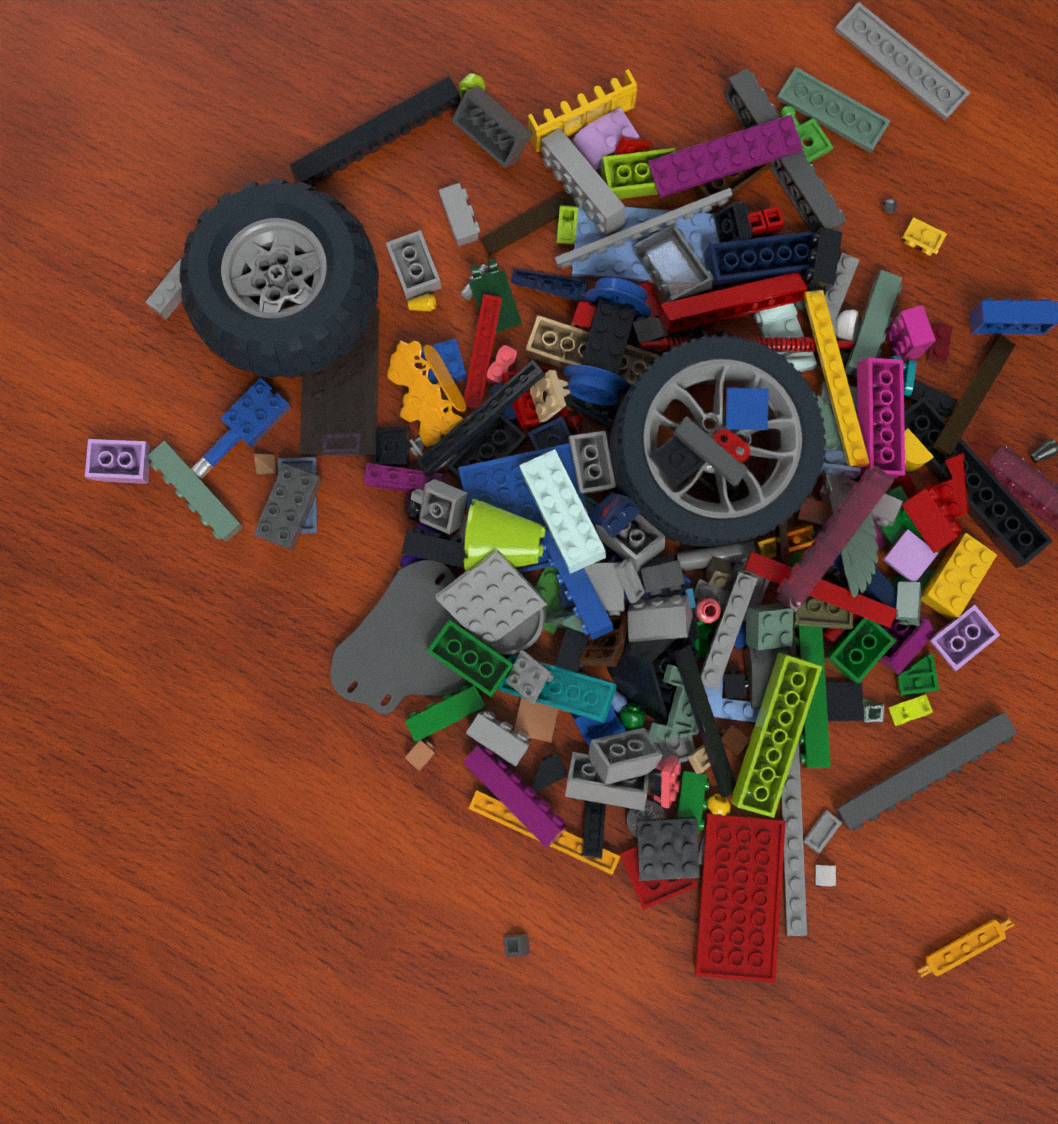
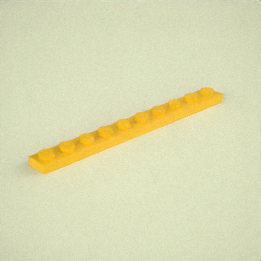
M824 291L805 292L803 297L847 465L851 467L868 466L869 460Z

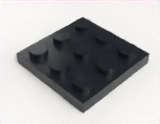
M696 817L636 820L640 881L699 878Z

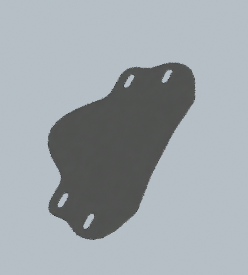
M422 560L408 565L397 572L381 600L359 627L334 651L330 670L331 683L340 696L349 701L363 703L378 713L388 714L407 695L447 696L451 693H457L460 691V688L465 686L467 682L465 678L427 652L449 620L460 627L462 626L436 600L435 595L455 581L452 571L447 566L436 561ZM441 573L445 574L444 580L439 585H436V578ZM356 681L358 686L352 693H349L347 691L348 687L352 682ZM388 694L391 695V700L387 705L382 706L381 701Z

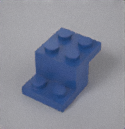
M612 705L608 711L605 723L570 713L577 729L589 747L591 740L626 732L616 716Z

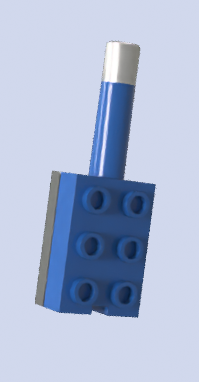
M260 378L220 418L230 429L191 470L202 479L241 439L253 449L291 410L288 402L278 393L275 394L273 389Z

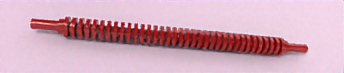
M664 337L659 339V341H641L640 349H659V351L665 353L683 342L688 343L692 339H699L701 337H678V339L677 337L673 339L672 337L668 339ZM746 337L751 342L755 340L758 344L769 346L768 349H774L778 352H818L814 337ZM837 341L839 348H854V341Z

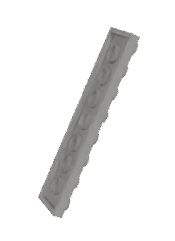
M860 2L835 27L834 31L944 121L947 120L970 93Z

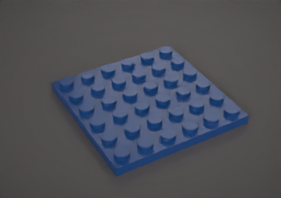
M570 443L458 467L463 491L468 493L466 499L468 513L470 505H474L472 500L476 499L546 526L521 474L519 465L554 449L587 513L584 496L579 494ZM543 552V556L539 557L538 563L520 566L519 572L523 573L549 567L550 564L547 558L550 556L548 552Z

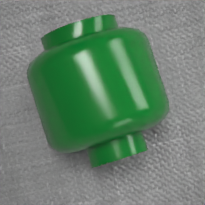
M629 703L621 708L619 720L626 732L643 728L645 711L640 708L639 704Z

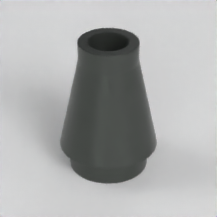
M1052 438L1050 440L1046 439L1029 456L1035 464L1056 456L1058 444Z

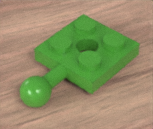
M786 106L781 110V118L792 115L803 151L809 163L832 151V144L814 118L800 125L795 118L793 107ZM803 140H810L812 146H805Z

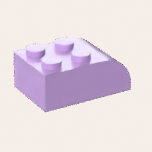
M621 107L580 130L573 138L572 143L594 170L600 168L602 157L615 155L614 151L621 136L639 139V135Z
M88 439L85 477L103 482L149 484V462L151 460L147 455L151 453L152 446L146 441Z
M972 605L963 610L959 618L948 622L928 641L952 670L957 671L999 637L1000 634L977 606Z

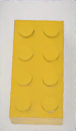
M969 534L959 535L958 538L953 540L922 590L921 601L948 620L959 618L997 554Z

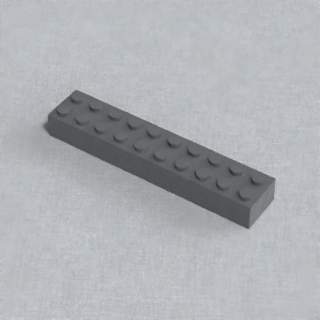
M748 68L728 79L723 97L744 129L780 118L776 113V107L773 103L769 102L765 90L760 88L756 76ZM802 151L772 161L773 165L770 167V170L809 231L817 232L823 227L840 232L846 222L845 214L842 210L838 209L834 197L827 192L824 181L818 178L814 166L807 161L805 152Z

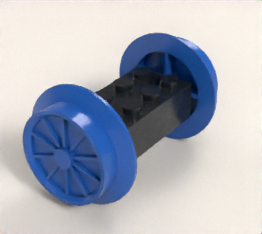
M607 277L599 279L596 282L595 289L588 290L585 293V301L591 302L597 307L581 365H570L563 370L564 376L569 380L568 390H570V394L574 397L597 405L612 406L618 404L620 395L627 393L630 389V384L618 376L633 320L640 317H645L646 319L651 315V308L646 303L648 294L639 285L624 279Z

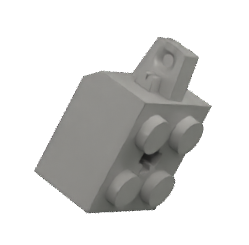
M434 479L425 484L424 490L416 489L413 491L411 500L419 503L421 506L419 516L421 523L450 535L461 527L468 493Z

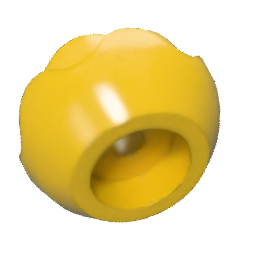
M715 794L708 798L707 808L713 814L725 816L730 812V802L726 797Z

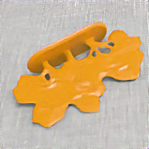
M400 341L396 346L397 351L391 355L387 377L397 385L408 387L409 393L403 397L404 407L401 409L400 417L408 422L419 420V435L422 443L427 447H433L441 440V435L446 436L464 420L461 416L452 412V406L458 411L464 412L466 404L441 356L431 345L427 344L424 346V355L427 360L425 361L421 358L422 346L419 342L413 341L407 344ZM415 356H418L420 359H419V360H415L414 357H415ZM415 363H422V366L425 365V368L418 369L415 367ZM429 369H432L438 380L437 384H432L429 381ZM426 370V374L423 376L422 371ZM440 387H442L448 400H443L441 398ZM448 407V411L445 413L443 409Z

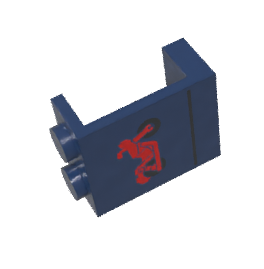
M610 493L588 514V517L595 531V524L602 526L609 536L614 538L641 512L630 497Z

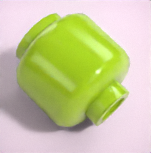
M473 73L468 74L459 84L461 98L463 99L466 91L478 86L485 91L483 78Z

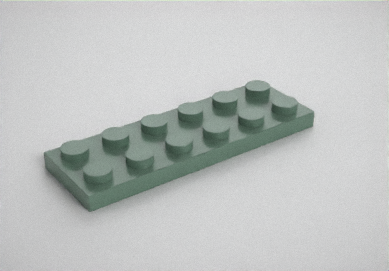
M797 67L777 97V100L793 107L794 110L810 119L814 118L817 123L870 153L890 123V120Z

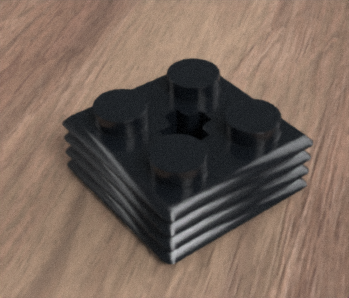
M744 201L733 202L714 213L719 243L752 238L753 229L748 219L749 210Z

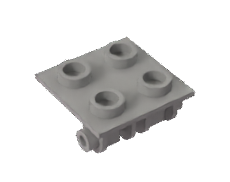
M521 650L506 682L532 704H535L545 682H551L554 676L539 661H536L530 654Z

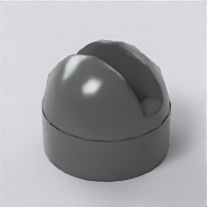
M886 199L883 202L885 206H882V210L888 214H895L897 200Z

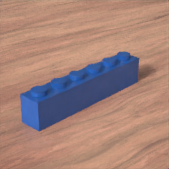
M549 530L545 531V538H541L540 545H544L543 552L547 551L550 556L547 559L551 568H556L558 572L555 575L559 584H564L566 588L564 594L568 602L572 601L575 606L572 609L576 618H581L583 622L581 628L585 636L589 635L591 640L612 631V622L585 569L582 568L570 574Z

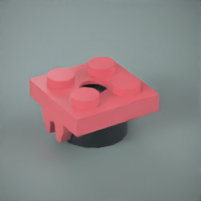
M670 754L668 759L661 758L660 763L651 771L650 793L654 794V800L661 802L662 808H669L672 801L675 802L676 792L679 793L681 782L678 781V775H680L681 763H678V755Z

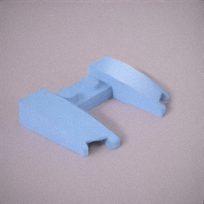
M723 676L718 690L704 686L715 718L756 723L760 708H752L751 702L722 698Z

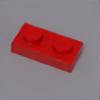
M621 136L614 154L621 155L650 151L653 143L646 139Z

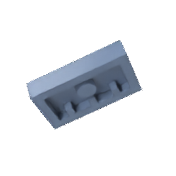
M824 449L825 455L822 458L824 462L820 469L823 475L827 473L830 477L838 475L843 476L845 479L857 478L861 468L848 466L844 451Z

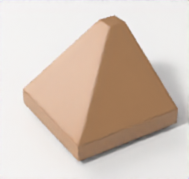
M254 454L257 475L276 474L275 455Z

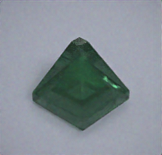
M863 699V722H882L884 703Z

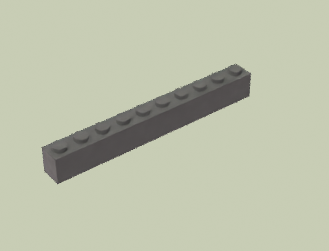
M1005 712L997 713L834 807V810L845 829L855 831L863 826L862 823L868 819L872 821L880 816L879 813L883 810L890 811L897 806V802L901 800L905 802L911 799L914 792L918 790L922 792L930 787L929 784L933 781L940 782L947 777V773L961 770L964 763L968 761L972 763L980 758L979 755L983 752H992L996 749L995 745L1000 742L1005 744L1013 739L1012 736L1017 731Z

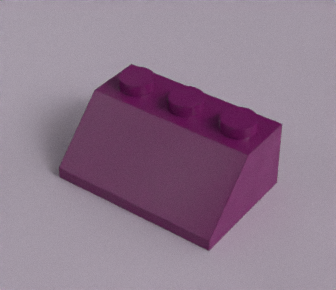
M920 615V626L899 624L897 619L893 620L891 628L881 625L896 641L881 657L879 662L887 669L899 675L934 635L935 630L929 620Z

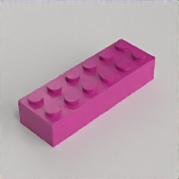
M866 358L857 362L858 422L869 464L865 467H859L861 468L859 477L896 478L904 476L903 360Z

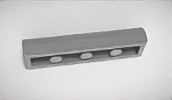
M752 539L726 545L677 552V558L680 561L681 570L688 571L708 567L712 557L736 563L747 561L750 552H756Z

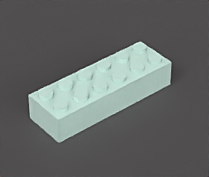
M554 449L519 465L525 483L569 573L576 572L606 558L605 549L556 450Z

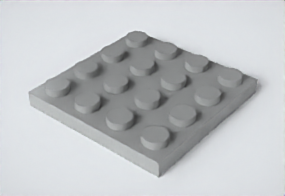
M497 549L435 595L436 600L475 638L488 647L547 605L545 598Z

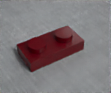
M938 323L932 325V332L936 341L928 348L926 360L943 364L947 362L953 326Z

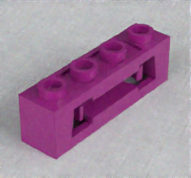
M367 463L364 483L367 487L412 493L416 489L424 490L425 484L434 479L443 482L444 477L443 474L432 473L428 476L424 471Z

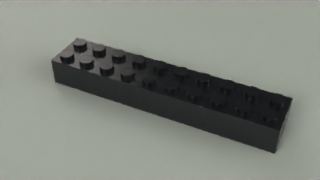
M925 397L921 398L904 413V431L909 428L933 455V458L924 465L941 483L952 479L945 460L963 453L969 507L967 514L1016 569L1026 565L1053 540L962 439L959 440L949 457H946L932 447L946 421Z

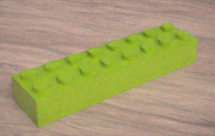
M778 652L730 801L736 807L774 818L822 666Z

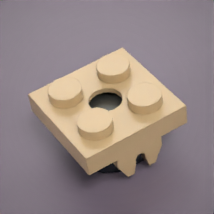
M555 370L546 372V375L530 388V394L540 422H546L557 412L565 409L569 402L570 390L567 387L568 383L558 380Z

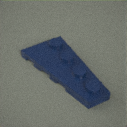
M514 268L511 283L583 302L587 280Z

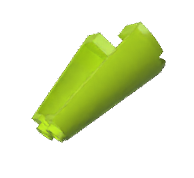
M472 500L474 505H470L465 535L464 551L467 557L464 559L465 572L496 549L514 567L538 563L539 557L543 556L544 545H540V540L545 538L546 526L480 500Z

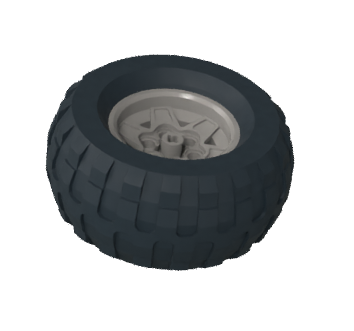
M270 179L269 183L259 185L254 181L242 185L243 190L237 191L232 195L229 191L217 198V205L211 210L205 209L197 219V227L194 231H190L186 238L184 257L181 258V299L194 330L208 348L228 364L240 370L251 371L258 376L296 378L304 376V373L313 370L317 372L329 367L330 362L338 357H344L351 350L357 338H361L369 325L370 315L377 304L379 270L372 244L362 224L353 214L347 211L340 201L325 192L321 193L318 189L303 182L291 184L285 181V179ZM295 251L301 253L302 255L295 256ZM283 260H288L286 264H280ZM265 266H270L268 270L262 271ZM302 271L301 275L294 276L296 272ZM314 274L313 283L310 288L306 282ZM261 284H266L264 288L258 289ZM298 289L296 294H290L292 290ZM249 296H259L260 306L254 303ZM274 296H280L278 300H272ZM287 300L296 304L290 308L282 309L286 305Z

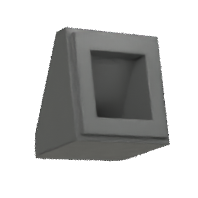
M528 934L504 936L506 957L530 954Z

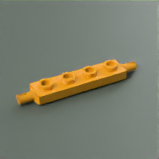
M1010 918L1001 924L996 920H991L926 956L927 965L917 970L919 976L922 978L931 972L938 977L1006 939L1004 931L1014 927V923H1012Z

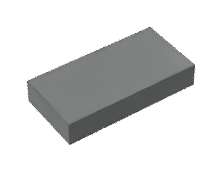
M630 558L625 559L615 570L629 602L636 603L645 593V590Z
M825 810L805 836L803 842L820 854L842 822Z

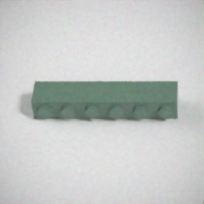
M881 270L876 276L854 340V348L851 349L845 367V374L857 378V362L866 358H879L882 350L879 349L880 344H883L887 335L885 329L889 327L892 320L890 313L895 310L897 305L895 298L899 296L903 287L900 285L902 277Z
M163 441L147 455L151 460L149 464L156 471L160 470L164 474L161 477L168 485L172 483L176 487L174 492L181 499L183 497L186 498L188 501L186 505L193 512L197 511L201 515L199 519L206 527L210 525L214 529L211 533L218 540L222 538L227 542L243 528L240 522L167 442Z

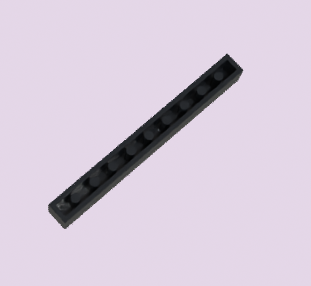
M448 76L289 164L292 173L298 182L314 187L317 182L330 178L333 173L346 169L351 163L361 161L367 154L377 152L385 144H391L396 138L409 134L412 129L425 125L430 119L440 117L446 110L456 108L461 103L460 93Z

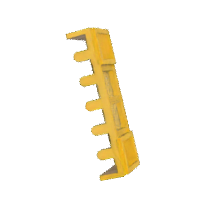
M629 69L625 71L623 88L616 78L611 79L610 85L614 92L605 95L600 86H595L594 94L597 100L588 103L585 95L580 93L577 96L580 107L573 111L566 101H562L560 108L564 115L554 118L551 110L545 109L544 117L547 122L540 126L537 125L532 114H529L528 130L533 133L530 141L536 153L541 151V139L558 128L568 137L621 107L623 112L633 109L637 95V84Z

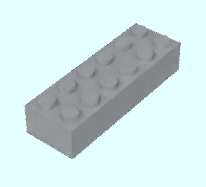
M558 128L542 138L541 152L543 154V164L546 168H550L553 171V176L557 181L562 182L565 191L568 194L571 193L576 205L584 209L586 217L589 220H593L598 232L608 237L625 227V206L564 132Z

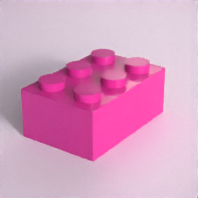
M923 305L901 311L886 329V338L891 343L892 355L901 357L903 362H906L908 358H919L936 341Z

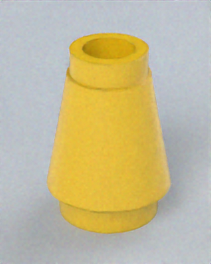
M427 293L408 299L409 310L432 312L433 309H436L435 295Z

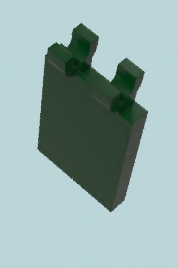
M496 259L487 262L490 272L482 275L478 265L470 267L473 281H470L469 285L479 314L483 294L502 298L495 333L522 325L505 270L499 272Z

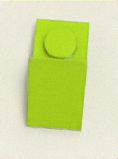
M560 205L557 243L575 245L579 207Z

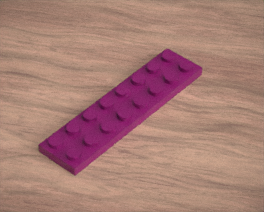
M788 115L648 161V166L659 198L802 152L803 146L792 115Z

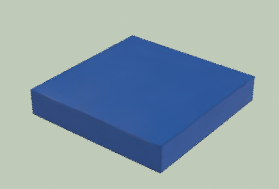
M727 388L726 429L768 430L769 389Z

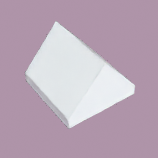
M815 865V885L836 886V866Z

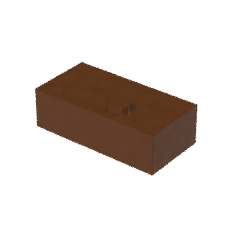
M771 162L692 187L691 189L700 200L728 188L731 189L733 197L766 173L773 164ZM719 205L712 206L710 211L713 212Z

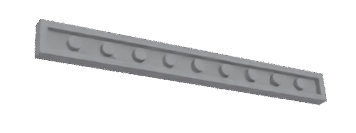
M728 188L555 257V264L557 268H568L573 265L572 262L577 260L580 262L590 258L589 255L597 253V255L603 254L608 251L607 248L612 246L618 248L624 245L627 240H638L642 238V234L647 232L653 234L659 231L660 227L675 225L677 220L682 218L688 220L694 217V214L697 212L706 213L712 209V206L717 204L719 207L726 205L733 195L732 191Z
M798 741L780 797L781 820L786 821L783 877L787 936H807Z

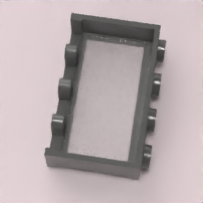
M674 224L635 244V255L667 302L697 296L708 289H712L713 276L709 270L706 271L702 259L695 255L692 245L685 241L682 230L677 229Z

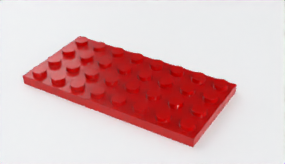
M706 813L695 976L776 983L786 821Z

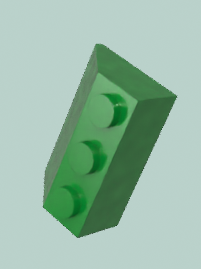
M859 616L853 623V629L847 630L824 656V660L839 673L859 684L896 640L879 624Z

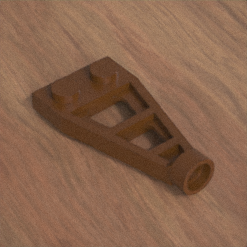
M624 601V612H620V615H609L612 624L614 622H621L619 629H613L588 642L579 659L583 666L616 667L623 652L626 638L629 601ZM605 637H615L613 646H599V644Z

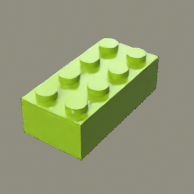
M675 148L602 157L600 164L602 179L618 199L657 195L658 192L648 166V161L674 153L676 150Z

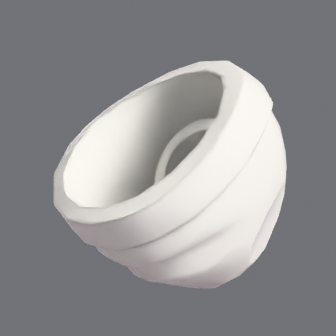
M854 309L845 310L837 316L833 329L838 339L843 341L855 340L859 328L858 311Z

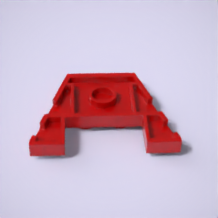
M963 453L945 460L952 479L932 486L939 491L942 502L949 506L950 514L953 518L969 512ZM910 474L892 480L896 488L902 487L907 497L917 492Z

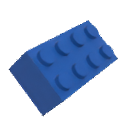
M987 298L982 300L970 312L971 334L1045 335L1058 324V301H1051L1050 299H1041L1039 301L1022 299L1020 301H1013V299L1007 298L1001 301H994L993 298Z

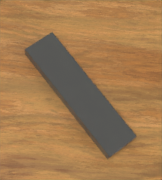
M685 417L673 432L675 436L734 487L748 471L688 417Z

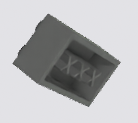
M479 86L466 91L452 119L454 124L504 168L517 163L533 134Z
M283 463L253 535L258 539L294 552L322 483L320 477Z

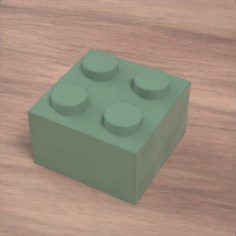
M783 603L747 607L746 645L756 650L792 646V607Z

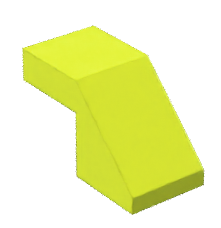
M926 694L889 707L895 726L933 713Z

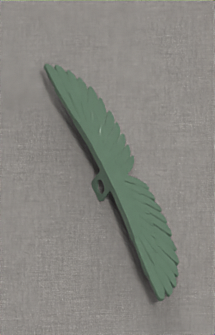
M818 395L817 404L822 410L820 414L824 418L823 427L826 431L824 434L826 439L824 449L844 451L834 413L832 414L829 404L826 403L824 405L823 400ZM821 473L836 526L844 574L847 578L851 596L856 597L858 590L863 593L866 590L867 584L871 583V573L875 574V564L878 563L876 553L878 545L873 538L877 537V533L873 527L875 525L874 521L870 517L872 513L865 506L868 505V502L863 497V491L847 484L846 482L849 479L838 475L830 477L827 473L825 475Z

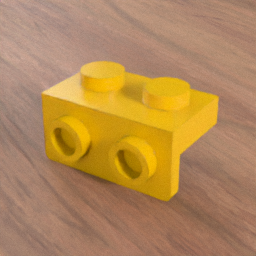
M913 217L902 238L906 239L905 244L913 248L915 245L922 247L921 252L931 256L932 253H938V249L947 233Z

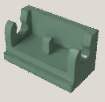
M898 582L895 618L899 620V624L920 626L922 597L920 582Z

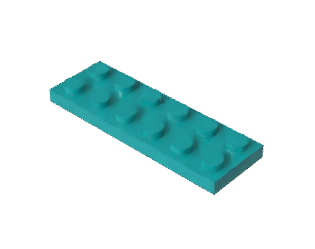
M510 654L508 661L515 664L518 655ZM540 662L548 671L552 672L554 678L551 682H545L536 703L605 723L617 688L616 684ZM510 670L497 690L526 699L506 682L511 672Z

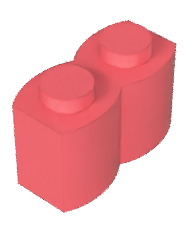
M506 345L500 348L496 361L488 369V384L492 386L502 382L501 375L514 369L517 362L516 350Z

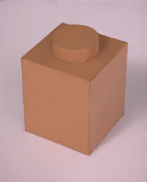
M420 740L407 754L405 759L418 771H421L436 754L433 751L435 747L427 740L425 742Z

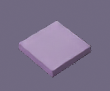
M907 529L882 560L909 582H916L938 553H933L926 543Z

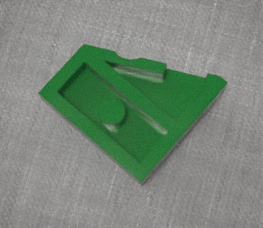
M928 654L896 676L899 696L939 691L933 654Z

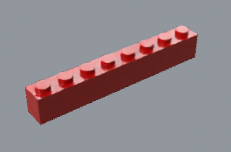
M798 272L661 304L658 318L667 334L803 301V295L807 290V286Z

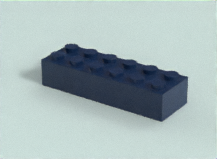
M816 231L709 244L703 254L706 268L713 276L712 288L746 284L798 272L800 276H805L810 265L808 256L813 245L811 244V237Z

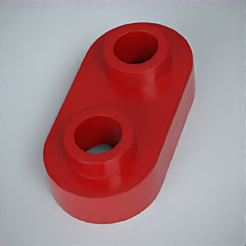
M721 429L715 433L713 440L739 463L748 459L750 447L747 443L727 429ZM726 436L727 442H721L720 437ZM742 448L744 454L738 455L736 450Z

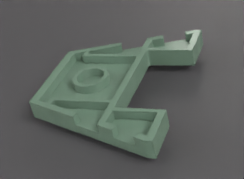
M667 664L663 682L677 686L668 716L667 726L652 723L648 737L649 741L659 742L662 739L669 740L672 737H684L699 733L680 672L673 665Z

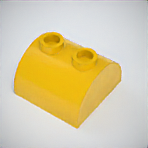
M907 428L904 431L905 472H912L931 460L933 455Z

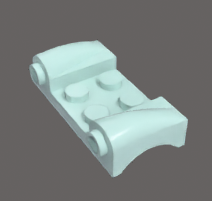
M794 303L753 314L754 320L758 324L764 338H804L796 317L798 313ZM777 352L780 356H785L789 363L792 362L794 364L793 367L797 371L800 370V372L813 370L818 365L813 352Z

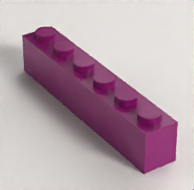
M483 744L477 745L463 763L545 847L553 844L567 828L563 818L555 814L550 809L549 804L541 800L536 795V791L532 787L527 786L522 781V777L508 767L507 761L500 758Z

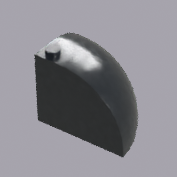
M693 615L688 637L629 642L627 627L623 652L616 667L606 666L618 689L631 703L639 704L646 715L666 724L668 723L673 696L677 688L676 685L663 682L667 664L678 668L673 652L686 644H690L697 664L698 650H695V639H699L696 616ZM611 637L602 646H613L615 637Z

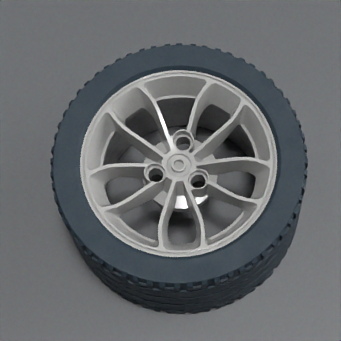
M712 335L710 338L705 336L699 339H692L688 343L683 342L671 348L669 352H665L655 359L622 398L610 427L611 434H609L608 448L616 490H619V495L630 497L641 512L640 515L659 530L665 538L673 542L678 541L683 545L700 547L720 546L753 539L776 529V526H781L786 520L790 519L793 516L792 513L797 512L801 505L806 502V497L812 493V489L817 483L816 478L821 473V465L824 462L822 460L825 455L824 444H826V439L824 438L826 431L823 427L824 418L821 417L820 413L822 410L817 404L818 399L814 397V390L810 389L807 379L801 376L800 370L797 371L793 367L794 364L792 362L789 363L785 356H780L777 353L778 351L768 349L769 346L758 344L755 340L751 342L748 338L742 339L737 336ZM694 385L716 386L713 411L704 414L693 397L684 389ZM723 388L769 389L768 430H766L769 451L749 446L750 455L769 458L768 465L760 485L749 470L743 476L749 489L748 497L731 502L727 496L725 478L707 463L695 471L686 482L677 485L675 488L671 486L653 463L649 455L658 449L657 433L659 425H664L673 431L679 426V424L668 420L664 416V411L672 399H678L686 404L695 418L694 423L713 439L718 430L726 429V412H723ZM705 419L712 422V429H707L704 426ZM760 430L729 431L736 436H740L749 445L751 442L750 434ZM726 436L720 437L721 442H727ZM742 448L736 450L738 455L744 454ZM703 471L715 474L721 500L720 504L697 500L686 494V491L696 482Z

